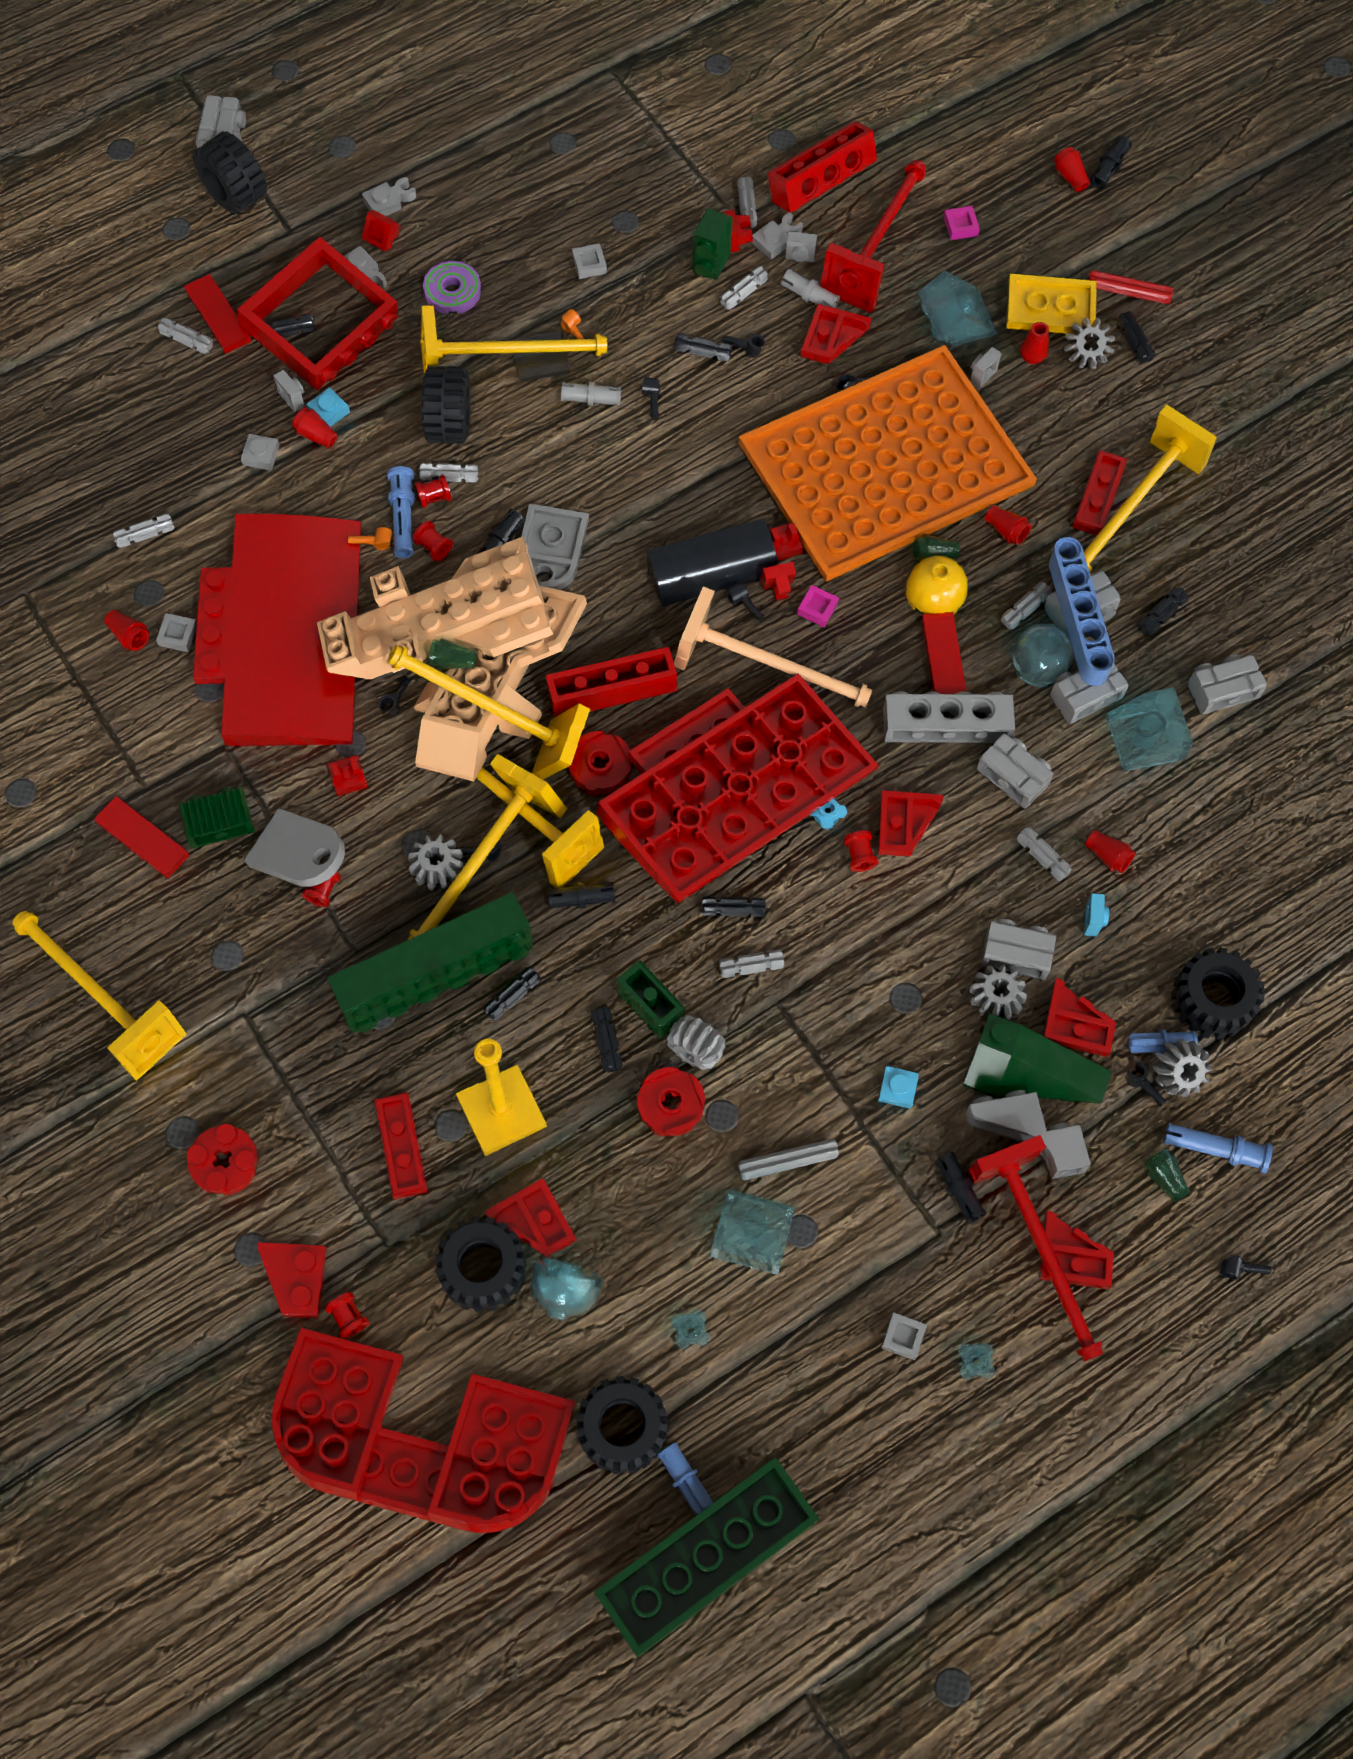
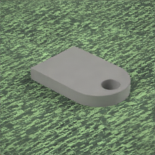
M529 503L521 537L523 536L527 544L535 574L548 572L552 575L548 581L542 582L537 580L539 586L563 590L574 580L589 523V513Z
M278 808L244 861L250 868L298 886L311 887L325 882L337 872L344 860L345 845L341 837L330 826ZM330 855L327 862L318 865L324 856Z

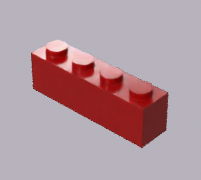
M665 647L546 675L547 694L554 718L579 703L589 708V712L676 692L677 672L670 649Z

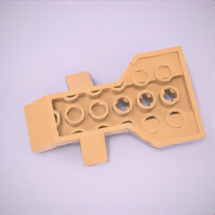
M523 536L466 558L451 580L412 595L399 566L371 576L372 590L379 608L354 618H350L345 611L317 622L328 672L370 680L391 671L395 673L405 669L401 666L398 670H395L391 664L387 663L388 656L395 645L407 647L408 655L423 662L432 655L456 646L467 649L471 646L482 650L485 655L496 657L553 635L530 553Z
M544 586L539 587L553 635L496 657L485 655L482 650L471 646L469 649L461 647L449 670L444 672V674L537 723L542 716L541 711L517 693L516 689L530 664L563 651L587 605L584 595ZM431 681L426 684L414 706L415 711L425 713L421 720L415 760L416 767L470 781H475L487 758L485 748L497 725L502 733L530 739L532 735Z

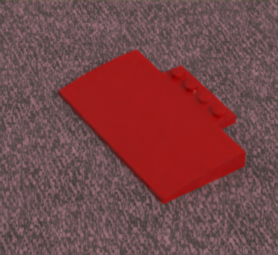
M235 514L232 567L201 568L193 679L195 684H225L221 736L226 746L353 745L356 677L328 672L317 622L345 611L350 618L358 616L361 544L348 543V536H361V521L303 515Z
M798 673L747 707H744L731 690L727 688L628 752V759L641 775L599 801L596 814L645 871L677 903H680L877 770L879 765Z

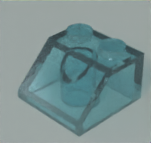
M943 271L918 292L922 300L921 308L926 316L929 317L932 324L931 332L938 341H944L950 345L957 346L993 337L997 334L976 286Z
M1174 687L1143 693L1106 714L1123 771L1184 760L1193 745Z
M728 1189L713 1241L711 1257L778 1275L795 1207Z

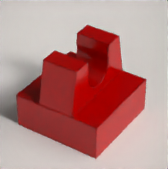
M735 209L723 211V214L733 218L730 252L740 251V245L753 241L752 229L743 230L744 228L751 227L750 215H735Z
M375 210L367 212L362 239L383 251L392 249L393 240L399 236L401 225Z
M794 523L768 529L774 544L777 561L802 554L803 547Z
M793 562L763 568L760 577L763 590L772 588L776 601L788 599L789 597L788 593L791 592L790 584L793 583L796 575Z
M358 755L327 764L337 797L368 788Z

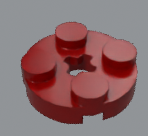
M604 731L586 733L580 737L571 766L568 767L570 776L574 783L584 789L589 795L596 796L613 792L624 785L631 776L632 762L628 759L630 749L626 742L617 735H614V737L606 735ZM595 757L609 761L605 764L604 768L593 766L595 764Z
M665 1067L652 1072L644 1080L637 1097V1109L643 1123L654 1134L658 1136H679L692 1130L703 1116L705 1106L704 1090L699 1080L692 1074L679 1071V1068ZM671 1094L673 1098H680L681 1102L677 1103L676 1109L671 1110L669 1107L662 1105L666 1100L665 1095Z
M222 1124L204 1131L193 1142L187 1151L188 1170L195 1183L205 1192L232 1195L243 1190L254 1179L258 1150L252 1139L243 1130L235 1128L230 1124ZM220 1153L224 1155L232 1154L228 1159L230 1165L226 1168L222 1165L217 1167L214 1165Z

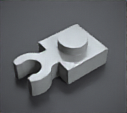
M403 177L397 180L393 187H390L385 182L362 193V198L370 211L375 210L388 216L401 210V201H413L416 198V190L414 187L404 190L409 188V181L407 177Z
M788 213L783 216L781 224L778 225L772 220L754 233L751 243L768 259L772 260L787 248L788 232L802 233L803 223L799 222L797 225L791 226L793 214Z
M361 246L344 256L372 281L379 283L383 288L387 287L385 276L378 272V264Z

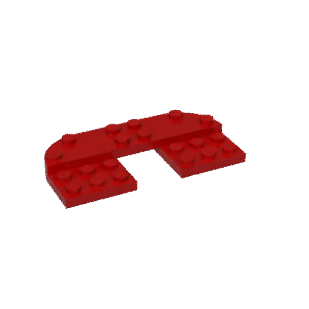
M300 1328L272 1409V1429L279 1454L287 1468L300 1481L325 1493L475 1533H491L511 1528L529 1518L543 1504L555 1481V1474L574 1411L575 1401L471 1374L449 1446L381 1428L404 1360L403 1355Z

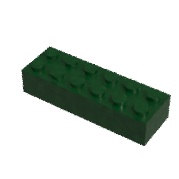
M511 892L327 977L351 1032H365L374 1028L378 1021L388 1016L395 1018L404 1014L408 1007L418 1002L428 1003L434 1000L440 992L448 988L458 989L469 982L470 978L478 974L487 975L499 968L500 964L510 959L517 961L524 958L533 949L530 924L514 893Z
M775 1457L594 1591V1594L638 1659L810 1529L820 1519Z

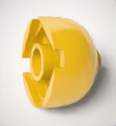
M946 556L928 557L921 560L912 569L906 583V598L914 610L916 607L923 614L953 612L954 615L966 600L968 578L964 569L955 560Z

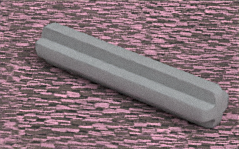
M828 1139L742 1160L739 1162L738 1168L741 1178L749 1180L835 1159L839 1155V1149L835 1139Z

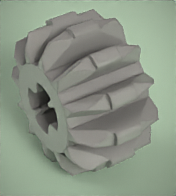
M1088 318L1082 320V327L1074 323L1071 327L1075 334L1067 333L1065 335V339L1073 342V344L1064 346V351H1074V354L1068 359L1070 362H1073L1078 357L1080 358L1078 368H1084L1088 360L1090 369H1094L1097 366L1096 359L1102 364L1107 362L1103 352L1112 354L1114 348L1107 346L1106 343L1114 341L1115 336L1105 337L1104 333L1109 331L1110 326L1106 325L1101 330L1098 329L1101 320L1098 318L1094 320L1092 327ZM1085 336H1087V339L1094 338V351H1092V348L1087 350L1084 348L1083 345L1086 343Z
M439 834L436 841H432L430 836L426 835V844L423 845L415 842L414 850L416 852L409 853L408 860L411 863L409 867L410 875L416 876V883L419 886L427 882L428 889L432 891L436 884L440 883L441 888L445 890L447 888L446 881L450 880L453 882L457 877L456 872H460L464 867L460 861L463 858L462 851L455 849L456 843L453 839L444 843V837ZM434 860H438V865H431V863L435 864Z
M1003 964L1000 965L998 972H996L990 965L986 967L985 974L981 972L976 974L974 978L976 983L971 984L969 991L975 995L971 999V1005H981L978 1012L979 1016L989 1012L995 1016L1000 1014L1002 1018L1010 1020L1012 1013L1019 1014L1021 1012L1022 1006L1020 1003L1026 1001L1027 994L1022 992L1026 986L1025 981H1015L1018 975L1017 970L1007 974L1005 973L1006 967ZM997 990H1000L1003 994L1001 993L998 997L993 994V991L996 993Z
M689 1015L680 1017L677 1023L675 1022L670 1029V1034L667 1037V1045L673 1050L674 1055L679 1056L683 1062L689 1063L692 1067L697 1066L701 1070L712 1069L715 1063H718L722 1057V1052L725 1049L724 1044L726 1041L718 1030L713 1029L710 1023L707 1024L700 1018L695 1019Z
M1177 1038L1175 1045L1170 1042L1165 1043L1166 1052L1164 1054L1160 1052L1155 1053L1156 1057L1160 1059V1063L1152 1066L1153 1071L1158 1073L1155 1080L1159 1085L1164 1086L1165 1091L1169 1094H1178L1188 1098L1190 1091L1200 1093L1199 1084L1201 1082L1210 1083L1205 1073L1213 1070L1212 1065L1207 1062L1211 1056L1207 1051L1201 1049L1200 1044L1195 1041L1187 1042L1184 1039Z

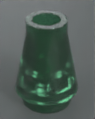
M923 534L921 537H915L913 558L915 561H921L932 556H946L951 559H958L960 543L956 540Z
M441 638L440 641L432 640L429 650V665L436 666L437 670L475 669L478 658L477 650L467 648L444 638Z
M1164 1149L1144 1162L1147 1168L1145 1173L1171 1198L1173 1203L1191 1192L1185 1182L1175 1154L1171 1155L1167 1149Z

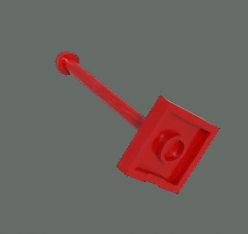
M914 160L906 166L904 181L860 254L834 243H831L827 248L820 286L835 295H839L840 301L870 313L875 309L885 264L871 259V256L914 184L924 179L926 166L919 160Z
M1038 1135L976 1160L965 1174L967 1178L972 1179L974 1184L999 1174L1001 1178H1006L1082 1349L1076 1352L1078 1356H1082L1085 1362L1104 1354L1101 1349L1103 1344L1101 1341L1094 1342L1018 1173L1021 1170L1020 1166L1032 1162L1046 1148L1041 1135Z

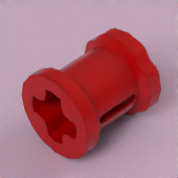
M444 474L439 475V479L422 484L420 482L414 483L422 508H426L428 504L441 500L452 501Z
M426 521L416 529L412 541L417 546H423L430 553V558L438 562L448 555L453 547V541L450 538L443 537L435 530L436 527L431 521Z
M870 831L853 832L843 838V843L849 848L852 862L849 866L852 872L868 871L879 864L878 858L872 852L870 844L872 834Z
M336 872L325 882L304 889L301 896L314 905L328 907L331 902L329 896L335 883L340 882L341 876Z
M352 1292L338 1296L324 1308L336 1320L341 1329L339 1335L342 1339H348L358 1334L370 1324L368 1318L362 1317L353 1301L355 1296Z

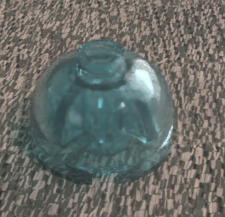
M1043 623L1035 624L1023 631L1015 642L1011 660L1016 667L1015 672L1022 680L1033 686L1047 687L1048 684H1054L1055 679L1061 674L1068 671L1071 672L1075 655L1069 634L1057 625Z
M538 1258L534 1266L531 1285L533 1296L538 1304L548 1309L546 1315L557 1320L566 1321L568 1315H581L594 1306L600 1295L604 1278L594 1271H591V1275L588 1277L581 1271V1266L549 1258H545L543 1263Z

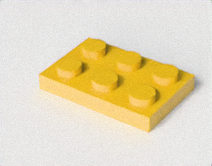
M1010 274L1008 280L1006 328L1030 330L1034 323L1043 322L1049 327V332L1075 334L1071 326L1077 323L1082 327V320L1084 318L1089 319L1092 327L1096 319L1097 281Z

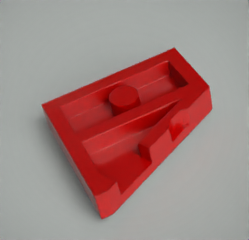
M544 1178L485 1211L488 1217L495 1218V1222L498 1224L501 1221L507 1224L511 1232L514 1231L520 1240L547 1258L578 1241Z

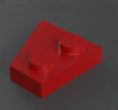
M818 304L801 350V357L829 365L870 329L872 318Z
M882 790L880 796L878 854L910 857L941 807L944 795Z
M1056 978L1053 983L1043 1036L1064 1047L1108 1057L1111 1053L1116 1022L1104 1012L1097 1011L1093 1004L1082 996L1080 998L1064 986L1066 983L1062 979Z
M1046 1211L1043 1229L1068 1284L1109 1290L1112 1287L1114 1252L1101 1243L1093 1242L1086 1233L1077 1227L1074 1229L1057 1218V1214L1053 1211ZM1041 1258L1039 1279L1051 1281Z
M258 1242L257 1248L281 1314L284 1317L319 1319L327 1254L326 1246Z

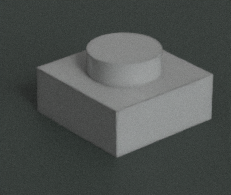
M789 231L785 259L814 263L817 235Z
M600 243L572 249V257L579 279L607 274V265Z
M991 347L985 355L980 354L976 357L971 365L973 372L970 382L972 385L980 389L998 369L1001 352Z
M284 370L275 374L276 387L284 401L295 413L304 408L302 398L304 389L295 377L291 379Z
M249 434L241 456L242 465L272 471L280 447L278 439Z
M166 613L156 639L158 646L189 652L197 630L196 619Z
M893 1312L881 1349L915 1361L927 1324Z

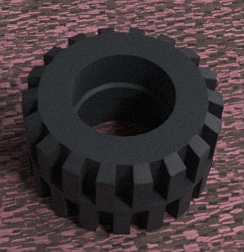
M222 131L194 150L193 161L201 182L213 199L228 212L237 215L267 194L266 180L259 163L247 146L233 134Z
M428 366L424 373L422 384V427L424 436L428 443L465 444L469 435L471 417V388L466 367Z
M1213 948L1206 949L1203 954L1197 953L1187 962L1173 984L1175 988L1171 992V999L1176 1000L1172 1005L1174 1012H1181L1178 1018L1182 1024L1188 1022L1191 1025L1188 1030L1195 1032L1199 1030L1202 1032L1201 1037L1209 1038L1214 1034L1215 1039H1223L1226 1035L1229 1037L1236 1035L1249 1024L1260 1010L1259 1006L1263 1003L1265 996L1261 994L1265 989L1264 981L1257 980L1261 974L1258 968L1252 970L1250 965L1253 962L1250 959L1246 958L1243 961L1239 958L1241 953L1235 950L1232 954H1228L1227 948H1219L1215 953ZM1216 981L1224 985L1232 995L1233 1006L1222 1007L1208 1000L1202 990V982Z
M477 1216L472 1217V1222L465 1223V1220L458 1222L459 1227L456 1230L450 1228L446 1232V1240L440 1241L438 1245L439 1254H436L435 1257L437 1276L444 1291L454 1303H459L460 1307L466 1310L473 1308L475 1312H483V1309L489 1308L490 1311L498 1309L497 1305L501 1303L507 1305L511 1302L510 1297L513 1294L517 1295L521 1290V1281L524 1282L526 1276V1259L518 1236L514 1231L511 1232L507 1224L502 1221L498 1224L495 1222V1218L487 1217L486 1221H481L480 1217ZM478 1247L492 1248L502 1258V1266L499 1272L492 1279L485 1282L477 1283L464 1278L460 1267L466 1254Z
M618 1376L616 1380L609 1381L606 1379L601 1381L600 1386L597 1388L592 1387L588 1391L589 1395L586 1399L583 1398L580 1404V1410L577 1413L576 1419L579 1443L587 1458L592 1463L597 1464L598 1468L604 1471H613V1474L621 1475V1472L635 1473L637 1469L642 1467L644 1469L649 1466L650 1462L658 1457L662 1446L665 1444L668 1425L666 1409L663 1407L660 1396L652 1391V1387L647 1383L645 1385L639 1383V1379L631 1377V1380H626L624 1376ZM627 1405L635 1408L641 1414L644 1429L641 1437L635 1443L620 1447L610 1444L603 1437L600 1428L603 1415L612 1407Z

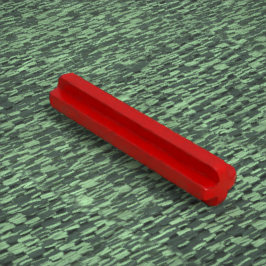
M1091 270L1088 280L1097 281L1096 289L1163 304H1169L1173 296V288L1170 286Z

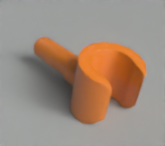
M569 309L562 315L561 328L567 333L571 332L576 339H585L576 327L581 322L580 316L573 309Z
M379 527L376 530L375 536H348V543L373 545L376 549L385 551L390 547L392 530L386 527Z

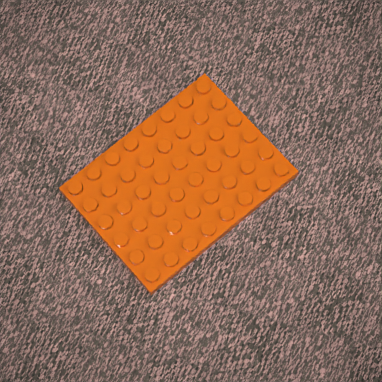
M945 345L739 436L738 441L788 523L795 524L800 542L826 582L1035 486L1037 481L1029 466Z

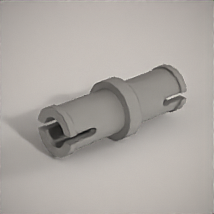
M792 269L787 270L783 277L786 280L781 281V286L802 296V300L807 303L811 301L816 305L821 304L836 308L837 303L835 302L839 301V295H835L819 286V282L815 279L810 281Z
M562 381L561 401L585 402L587 406H593V403L620 406L621 386L595 385V382L577 384Z

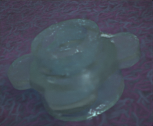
M695 1311L693 1314H686L684 1316L677 1314L673 1317L672 1326L676 1328L677 1338L675 1344L678 1348L685 1350L689 1345L699 1344L700 1346H705L708 1344L710 1335L705 1330L706 1315L703 1312ZM689 1327H693L694 1332L689 1333L687 1329Z
M966 1343L959 1347L958 1354L962 1357V1367L959 1372L964 1379L969 1380L973 1376H982L985 1379H990L994 1375L995 1368L992 1366L993 1348L991 1345L983 1343L982 1345L970 1346ZM974 1358H978L980 1360V1363L978 1365L974 1364Z

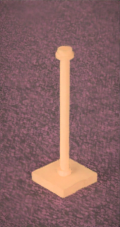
M702 587L681 637L674 661L675 667L685 671L696 642L703 643L706 640L793 676L799 673L806 681L856 700L854 706L866 707L872 690L867 688V685L863 684L860 689L710 629L709 624H706L705 621L715 591Z

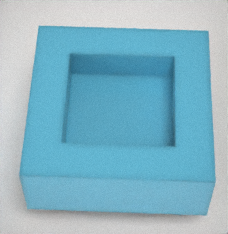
M330 387L307 403L308 409H314L330 427L350 413L349 405Z
M1092 893L1085 905L1084 935L1097 937L1102 927L1108 924L1109 907L1104 906V894Z
M886 1066L878 1101L911 1109L919 1073Z

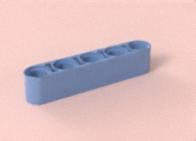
M1063 537L1055 543L1049 560V568L1080 676L1085 683L1091 686H1099L1106 682L1115 662L1114 653L1082 546L1079 541L1072 537ZM1061 555H1065V556L1069 557L1070 559H1066V558L1062 557ZM1069 582L1076 583L1078 586H1074ZM1076 609H1082V610H1084L1086 613H1081V612H1079V611L1076 610ZM1084 636L1092 637L1094 641L1088 640ZM1092 664H1098L1102 668H1096Z

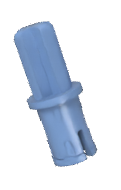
M1160 1029L1159 1033L1130 1034L1128 1037V1047L1131 1053L1160 1052L1164 1054L1166 1052L1165 1043L1170 1042L1175 1045L1177 1038L1184 1039L1187 1042L1195 1041L1198 1043L1195 1031L1166 1032L1165 1029Z
M677 1442L658 1454V1458L661 1459L675 1482L672 1486L674 1489L679 1488L695 1515H698L713 1504L696 1476L698 1474L697 1469L692 1470L679 1449Z

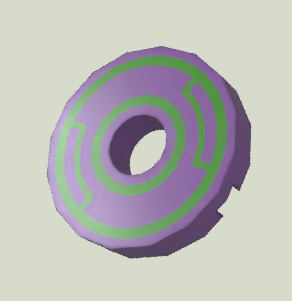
M447 261L439 263L429 270L424 278L423 290L427 303L430 306H434L435 310L444 314L455 311L459 314L473 308L478 302L481 295V282L479 274L473 267L463 262ZM449 285L459 286V289L456 291H447L445 288Z

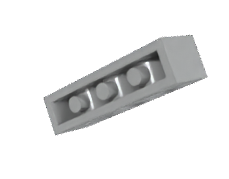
M899 691L893 694H886L883 706L884 742L995 743L1003 734L1008 735L1012 739L1015 731L1013 695H1004L1001 692H990L988 694H971L970 692H958L956 694H940L938 692L909 694ZM911 713H919L923 718H914L911 716ZM942 713H950L955 718H946ZM974 713H981V714H983L986 718H985V719L977 718V717L974 715Z

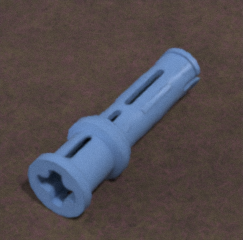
M396 466L387 472V479L390 481L391 492L388 494V502L393 506L394 554L398 558H409L414 554L411 506L415 502V494L412 492L411 482L414 479V471L405 466Z
M1172 1123L1167 1125L1165 1133L1170 1134L1164 1136V1144L1166 1145L1170 1144L1226 1158L1227 1162L1232 1166L1243 1164L1258 1168L1259 1172L1264 1174L1268 1171L1273 1151V1144L1271 1143L1260 1145L1245 1141L1244 1137L1239 1135L1229 1139Z

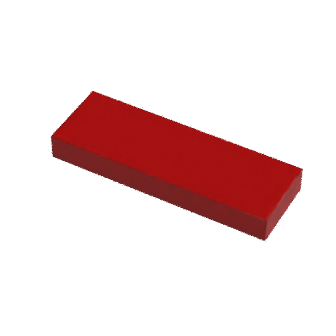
M210 274L184 285L186 294L225 354L251 342L250 335L239 326L237 315Z
M1102 450L1098 451L1072 528L1096 536L1104 528L1127 458Z
M953 612L922 614L921 622L933 692L940 694L967 692Z
M117 796L94 818L97 825L166 879L190 856L188 851Z
M405 1092L374 1099L393 1199L396 1200L427 1193L428 1189L409 1093Z

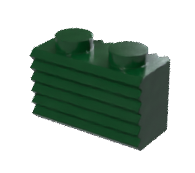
M705 209L703 218L698 222L696 231H693V272L702 277L718 279L731 254L730 244L732 243L731 229L733 224L731 216L712 209Z
M226 787L219 790L218 794L206 797L195 795L188 798L185 803L181 802L179 804L186 839L191 849L255 832L248 800L241 787Z
M641 960L618 977V996H622V1000H626L627 1005H631V1010H635V1015H640V1019L644 1020V1024H649V1029H653V1034H657V1039H663L670 1033L674 1023H677L680 1017H685V1007Z

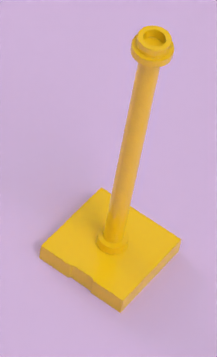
M422 306L421 351L424 373L428 366H438V358H443V355L595 351V356H601V354L607 353V338L600 334H595L594 339L442 342V339H437L434 306Z
M1165 405L1159 413L1157 425L1150 440V443L1165 453L1084 551L1089 572L1092 570L1090 565L1092 560L1175 459L1197 474L1202 472L1207 465L1217 439L1215 435L1169 405Z
M395 645L392 648L387 663L391 664L393 669L398 670L402 666L542 739L543 743L532 774L544 780L571 766L590 711L589 708L579 703L551 719L547 728L408 655L407 647Z
M496 755L490 765L510 790L513 791L515 796L419 930L415 931L412 929L409 932L410 937L408 940L439 925L525 803L529 804L532 802L561 819L567 808L546 781L501 755Z
M481 768L476 778L505 803L509 804L515 794L485 768ZM527 803L519 811L523 818L553 842L542 853L549 882L555 888H563L604 849L598 817L589 810L565 833L559 831Z
M22 911L15 916L12 922L15 931L21 936L28 935L126 1029L107 1049L136 1081L187 1035L170 1010L160 1000L138 1020L134 1019L37 925L38 917L34 913Z
M490 1038L479 1041L474 1048V1056L476 1061L484 1066L487 1080L456 1093V1096L484 1155L487 1156L546 1128L547 1124L518 1065L500 1072L498 1062L502 1057L500 1044Z

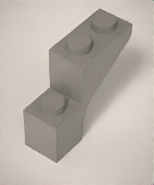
M1017 1090L1006 1094V1098L993 1100L992 1096H985L973 1100V1104L969 1105L965 1115L968 1124L972 1127L1019 1142L1041 1135L1046 1148L1040 1155L1048 1167L1051 1179L1085 1173L1091 1165L1080 1125L1069 1127L1068 1123H1060L1049 1127V1131H1047L1036 1092L1026 1094L1025 1090Z

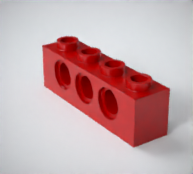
M854 121L768 172L772 203L791 213L877 161L873 130Z

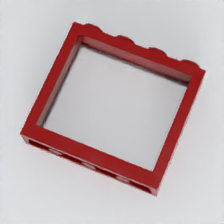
M319 237L237 309L239 326L318 391L328 381L332 382L344 366H350L365 347H371L379 334L385 329L392 328V323L398 318V301L324 239ZM326 264L378 308L317 364H314L266 324L263 319Z

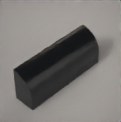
M764 518L647 550V567L662 607L699 597L702 587L718 592L736 584H747L760 580L763 568L778 565L774 544Z

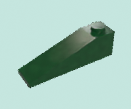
M989 1014L962 1086L994 1098H1006L1005 1095L1010 1092L1025 1090L1026 1094L1036 1092L1038 1098L1059 1099L1064 1102L1101 1104L1112 1071L1020 1024Z

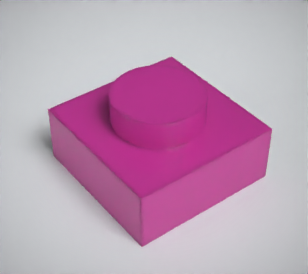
M973 206L945 210L943 218L950 240L978 236L980 227Z
M811 585L798 607L797 615L825 628L839 603V597Z

